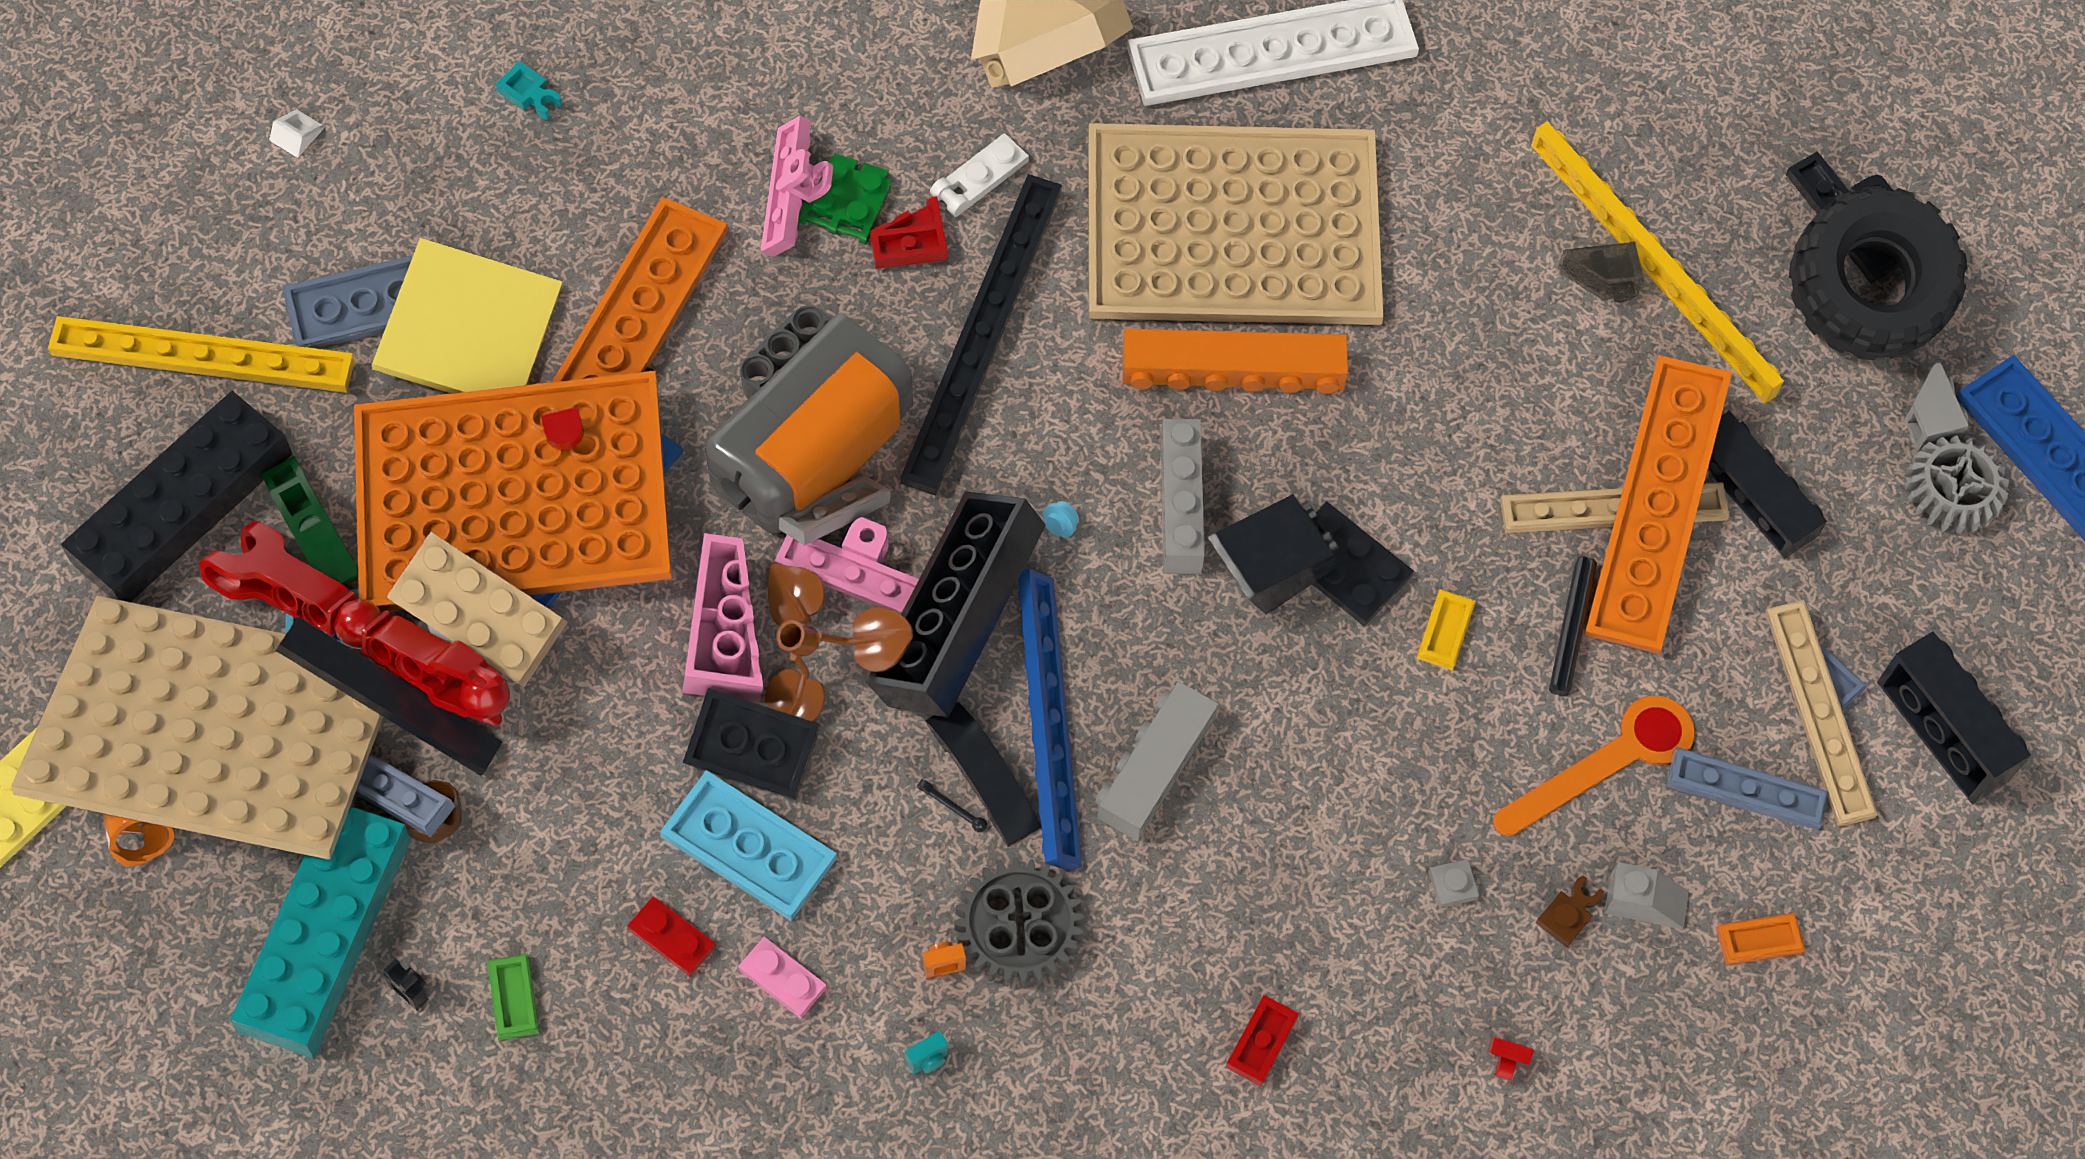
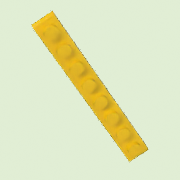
M61 316L56 318L48 346L51 356L343 393L348 391L355 362L353 353Z

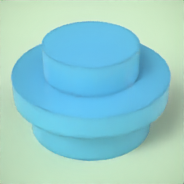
M1058 501L1057 503L1049 504L1043 510L1045 527L1050 533L1062 536L1063 538H1068L1075 533L1076 526L1079 523V516L1070 504Z

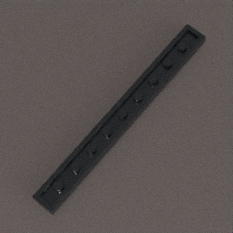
M1030 174L1027 175L900 477V484L936 496L1062 191L1061 184Z

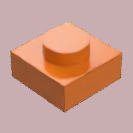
M941 942L931 946L929 951L923 952V968L926 979L965 970L966 956L962 943L952 945L951 942Z

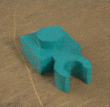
M518 61L495 84L496 90L500 95L523 111L530 105H533L536 114L544 120L550 118L549 109L544 106L546 103H553L559 108L562 106L559 93L547 89L546 79L521 61Z

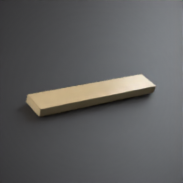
M1723 482L1704 483L1694 522L1728 520L1729 511ZM1623 488L1501 495L1500 503L1505 533L1613 527Z
M1805 600L1767 609L1765 614L1823 786L1828 791L1827 797L1838 827L1876 818L1878 814Z

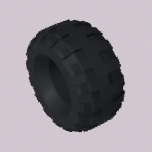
M1881 186L1865 187L1861 191L1847 192L1835 198L1816 214L1798 239L1789 267V278L1792 279L1793 287L1791 292L1795 308L1801 310L1806 319L1804 324L1814 336L1818 333L1828 341V347L1840 353L1846 351L1856 354L1855 356H1858V359L1875 360L1884 357L1893 359L1904 356L1922 347L1943 330L1955 315L1956 309L1963 300L1967 286L1964 284V277L1968 266L1966 253L1960 250L1957 242L1960 236L1951 223L1946 224L1939 216L1941 210L1931 202L1927 201L1924 204L1914 198L1915 194L1913 192L1897 188L1895 191H1889L1881 188ZM1858 248H1873L1892 257L1904 275L1905 293L1903 298L1893 305H1877L1858 296L1850 287L1845 275L1844 262L1849 252Z

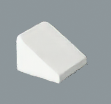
M296 109L273 121L270 141L298 158L320 134L324 126Z

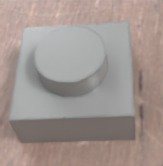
M1468 859L1430 867L1428 872L1439 908L1478 900L1479 893Z

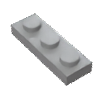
M863 475L828 492L801 511L793 509L789 513L779 516V530L801 544L806 545L889 504L890 490Z

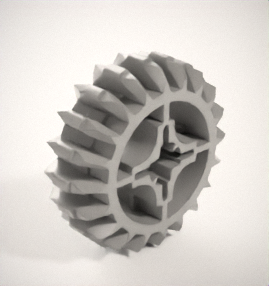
M1957 435L1952 437L1949 442L1943 436L1937 439L1934 444L1929 442L1924 445L1921 451L1914 455L1911 460L1912 464L1906 470V477L1908 479L1905 483V490L1911 492L1908 496V503H1920L1916 508V515L1927 512L1930 515L1927 519V525L1933 524L1935 520L1941 522V532L1947 530L1950 525H1953L1956 535L1962 533L1965 527L1971 534L1977 531L1980 526L1985 528L1995 517L1999 516L2009 494L2006 490L2009 487L2010 480L2003 478L2006 467L1995 465L1998 460V454L1988 456L1985 454L1986 444L1978 449L1973 446L1972 438L1966 440L1963 444ZM1945 463L1956 464V466L1952 467L1942 465L1941 468L1936 465ZM1962 501H1966V502H1970V503H1973V501H1978V502H1979V503L1973 504V505H1960V504H1958L1959 502H1962Z

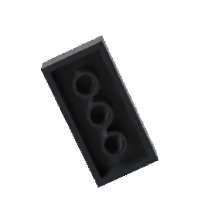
M1934 631L1897 652L1877 681L1878 685L1972 805L2009 783L2031 756L2023 738L2010 729L2003 720L2000 709L1993 702L1987 700L1978 688L1974 676L1961 667L1954 658L1950 646L1945 641L1940 640Z

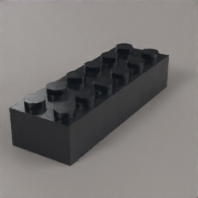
M232 390L60 545L70 563L111 599L132 602L264 481L261 476L262 473L286 461L293 455L285 434Z
M964 492L901 613L913 628L911 642L901 659L892 668L882 672L871 671L866 680L869 687L888 707L949 717L1046 526L1025 498Z

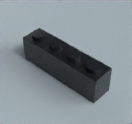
M1730 410L1722 414L1707 471L1718 483L1723 482L1726 493L1785 559L1818 537L1827 520L1824 518L1820 507L1814 502H1810L1799 490L1796 480L1791 475L1785 474L1776 464L1772 453L1753 438L1748 426L1742 420L1737 419Z

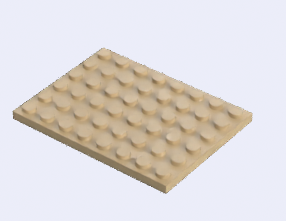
M1089 123V319L1382 325L1383 296L1375 130Z
M96 596L11 787L13 795L331 860L383 716L276 652L275 650L286 635L284 633ZM349 647L352 650L359 653L360 655L372 661L369 658V656H365L362 654V649Z

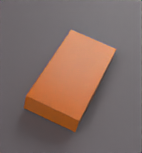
M1795 913L1719 924L1716 927L1726 965L1803 954L1805 951Z

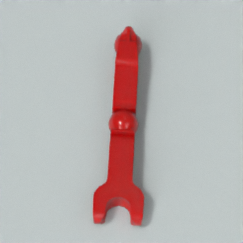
M252 521L240 530L241 549L244 554L231 555L215 550L200 560L199 569L203 581L223 596L236 600L252 598L263 600L294 618H302L321 631L327 632L331 637L336 634L347 646L362 648V654L369 656L377 665L421 689L428 695L429 700L435 706L465 718L470 716L489 725L498 726L503 721L501 713L510 699L507 680L496 669L489 666L482 656L459 640L450 643L400 616H392L388 611L381 613V610L371 601L356 599V593L350 592L340 582L288 554L285 551L284 538L279 531L261 522Z

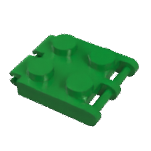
M834 153L831 161H827L833 165L830 189L822 197L811 203L804 202L798 217V223L805 225L806 222L819 225L828 228L829 233L835 235L837 232L859 238L860 243L867 245L870 231L873 230L891 189V181L887 180L889 170L864 163L861 171H858V160ZM810 213H814V214H817V215H820V216H823V217H826V218H830V219H832V220H831V222H830V221H827V220H824V219H821V218H817V217L811 216ZM841 222H842V223H845V224H848V225H852V226L861 228V229H863V230H862V232H861V231H858V230H855V229H852V228H849V227H846V226H843V225H840V224H841Z

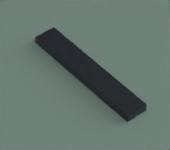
M300 617L296 618L275 650L480 776L484 774L503 742L462 716L435 706L423 692Z

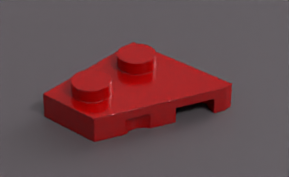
M937 196L927 199L926 206L911 214L907 210L896 216L894 221L884 223L870 231L875 269L948 260L947 245Z

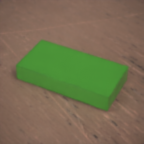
M528 953L487 960L498 1040L540 1034Z

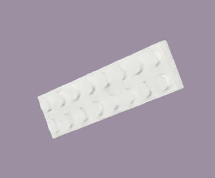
M1347 0L1128 40L1127 43L1128 53L1144 106L1417 57L1419 51L1403 0Z

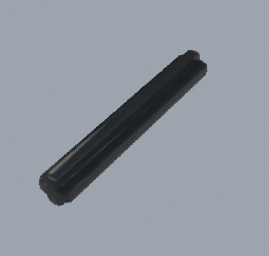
M1585 556L1578 557L1575 562L1549 685L1550 693L1559 696H1568L1571 691L1597 566L1595 559Z

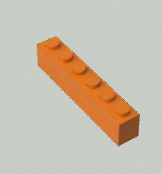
M1124 329L1122 384H1131L1132 387L1137 389H1147L1152 385H1168L1169 388L1174 390H1184L1189 386H1205L1206 389L1211 391H1221L1227 387H1242L1248 392H1258L1264 388H1279L1285 393H1294L1301 389H1316L1319 393L1331 394L1338 390H1344L1348 376L1346 334Z

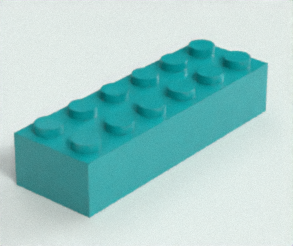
M350 806L331 860L309 855L304 856L230 1018L238 1033L313 1059L315 1058L411 841L405 824Z

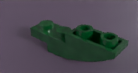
M293 456L262 473L261 476L269 489L270 495L310 566L344 586L358 580V567L296 457Z

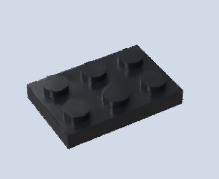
M1326 501L1317 510L1320 519L1315 524L1322 534L1328 530L1341 549L1335 554L1342 564L1312 585L1365 627L1413 576L1414 570Z
M708 688L683 763L796 800L821 725Z

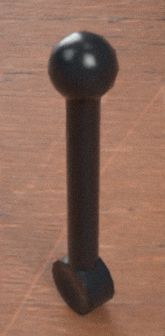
M921 779L917 784L919 790L930 795L971 823L974 831L983 832L986 830L987 822L984 818L974 817L935 790L926 780Z

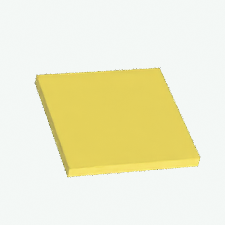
M420 238L372 362V370L451 394L527 385L563 282Z

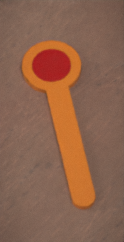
M1653 695L1636 700L1624 713L1621 721L1620 737L1500 809L1493 819L1494 828L1501 835L1513 836L1637 759L1653 765L1671 764L1673 752L1677 747L1689 750L1693 744L1695 730L1689 713L1679 703L1664 696Z

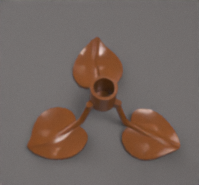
M772 563L768 576V603L771 616L779 626L777 642L783 650L791 652L790 660L796 662L801 673L793 669H786L774 675L766 689L765 703L769 708L815 722L825 704V688L821 682L815 679H808L809 669L802 660V656H809L814 653L819 646V642L822 641L855 645L854 657L861 667L872 672L886 671L892 668L903 656L913 638V628L909 621L901 614L887 608L874 607L862 611L855 617L853 621L854 638L819 633L809 625L812 622L810 616L817 614L824 605L825 586L822 579L814 571L803 567Z

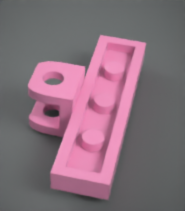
M801 115L782 125L777 130L761 252L768 256H776L795 246L798 237L797 225L799 211L802 207V199L811 203L826 194L831 187L833 165L827 161L820 162L814 166L809 164L811 153L808 152V148L811 142L809 137L811 121Z
M863 517L856 519L852 523L842 543V548L820 539L803 545L789 535H786L774 561L778 564L803 567L814 571L822 579L824 586L874 606L893 610L899 614L902 613L919 580L882 565L889 549L886 527Z

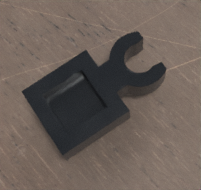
M395 958L383 970V976L388 986L416 1011L429 1000L423 988L426 982L412 968L409 967L405 970Z

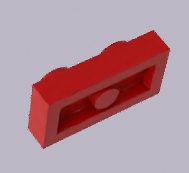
M654 896L651 897L627 925L631 933L689 977L716 947L715 942Z
M1263 995L1229 1057L1225 1068L1262 1087L1300 1013Z

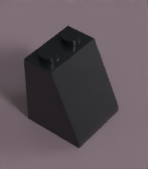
M1294 494L1208 537L1247 598L1265 615L1274 611L1342 564L1335 554L1341 548L1328 530L1323 534L1315 524L1320 517L1308 500L1301 503Z

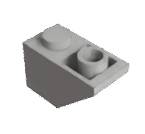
M1936 363L1931 368L1904 419L1917 451H1921L1924 445L1929 442L1934 444L1942 436L1948 442L1956 435L1960 440L1969 427L1967 412L1964 407L1959 405L1954 394L1953 380L1949 375H1946L1941 363Z

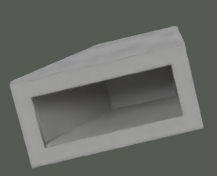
M1618 862L1609 877L1604 914L1683 930L1689 891L1658 870Z

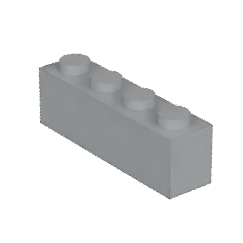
M1163 419L1160 435L1163 574H1201L1204 561L1201 419Z
M1179 681L1171 692L1165 690L1154 710L1158 713L1152 723L1146 720L1136 735L1135 741L1138 742V745L1132 754L1126 751L1115 769V772L1118 773L1117 778L1112 785L1106 782L1095 800V803L1099 805L1097 818L1138 841L1216 718L1219 703Z

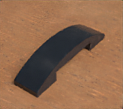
M959 702L955 703L949 717L934 715L925 720L945 753L948 752L987 810L988 818L1007 847L1041 828L1035 812L1007 764L982 728Z

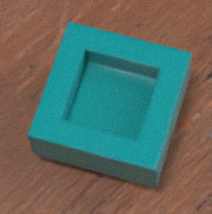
M939 1030L905 1050V1063L913 1075L921 1070L925 1074L930 1073L945 1063L944 1057L948 1055V1042L942 1032Z

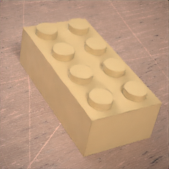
M432 532L427 536L386 597L453 642L458 640L463 642L482 656L488 665L522 687H525L568 623L562 617Z

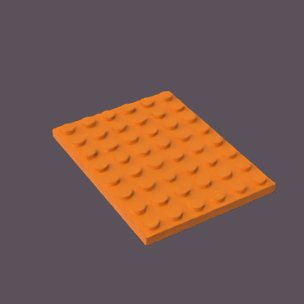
M656 371L354 405L359 599L371 601L381 612L405 610L386 597L430 532L528 596L672 579ZM578 407L584 429L582 441L570 450H557L553 448L546 439L541 416Z

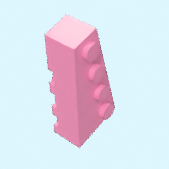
M704 533L682 693L705 696L708 688L750 702H760L763 681L759 667L758 644L755 638L754 615L750 601L748 572L742 538Z

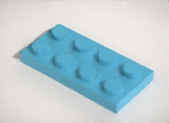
M707 770L660 831L661 838L790 921L794 919L837 859L836 852Z

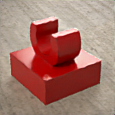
M1492 1036L1488 1052L1499 1056L1494 1075L1512 1081L1517 1061L1530 1065L1534 1049Z

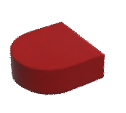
M578 407L541 416L546 439L553 448L557 450H570L582 441L584 429Z

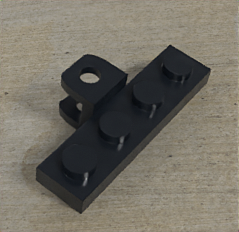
M1818 151L1792 165L1786 172V176L1816 214L1835 198L1847 192L1854 193L1861 191L1865 187L1881 186V188L1894 191L1881 175L1870 176L1852 186L1849 191ZM1858 248L1848 253L1871 284L1899 268V265L1892 257L1877 249Z

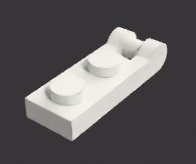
M1004 133L949 176L937 180L931 187L930 194L933 197L937 196L938 201L943 200L947 204V210L954 217H958L1028 163L1029 155ZM959 187L965 193L957 195L953 190Z

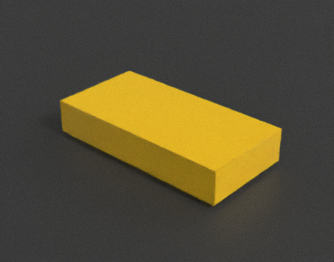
M1439 589L1416 659L1453 671L1476 601Z

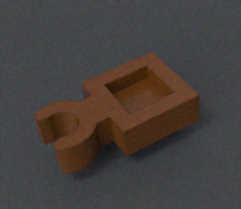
M1584 875L1575 881L1571 891V898L1561 891L1536 921L1538 926L1566 948H1568L1593 917L1585 908L1597 905L1604 893L1602 889H1599L1593 896L1584 895L1581 891V887L1587 880Z

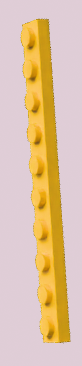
M1548 121L1537 127L1531 144L1532 148L1762 402L1766 404L1774 399L1784 382L1777 368L1773 364L1766 362L1756 351L1754 343L1748 337L1743 336L1732 324L1728 314L1715 306L1708 298L1705 289L1701 285L1695 284L1685 273L1682 264L1664 250L1656 235L1648 232L1637 220L1634 211L1624 206L1614 195L1611 186L1607 182L1602 181L1592 171L1589 162L1572 149L1564 134L1555 130Z

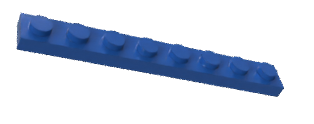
M1029 568L1024 570L1018 579V597L1021 604V630L1024 637L1025 669L1028 678V703L1031 710L1032 742L1034 744L1036 763L1035 777L1039 795L1038 811L1041 818L1043 837L1042 851L1046 864L1064 870H1075L1082 867L1054 579Z

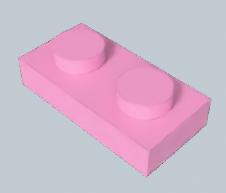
M766 937L760 940L738 966V970L800 1019L827 989L824 982Z

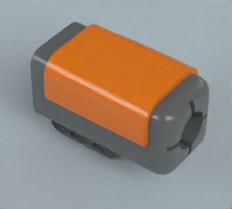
M806 305L798 308L741 363L742 390L748 400L710 435L706 443L705 454L710 483L718 494L738 510H743L744 515L764 531L771 534L783 533L779 530V516L787 514L793 509L801 511L828 492L843 486L899 430L900 418L913 406L912 373L910 368L895 352L845 314L838 313L831 318L815 306ZM807 327H814V328H816V329L813 330V331H803V330H802V329L807 328ZM783 351L790 352V354L786 356L776 355L779 352ZM756 376L765 377L763 380L760 381L751 380L753 377Z

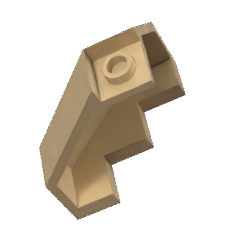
M980 0L971 60L980 58L991 88L1006 84L1014 86L1108 46L1133 29V25L1123 0Z

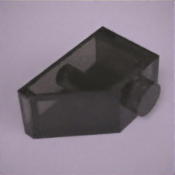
M1635 242L1565 249L1558 265L1559 273L1601 300L1614 299L1618 303L1630 301L1638 296L1644 282Z

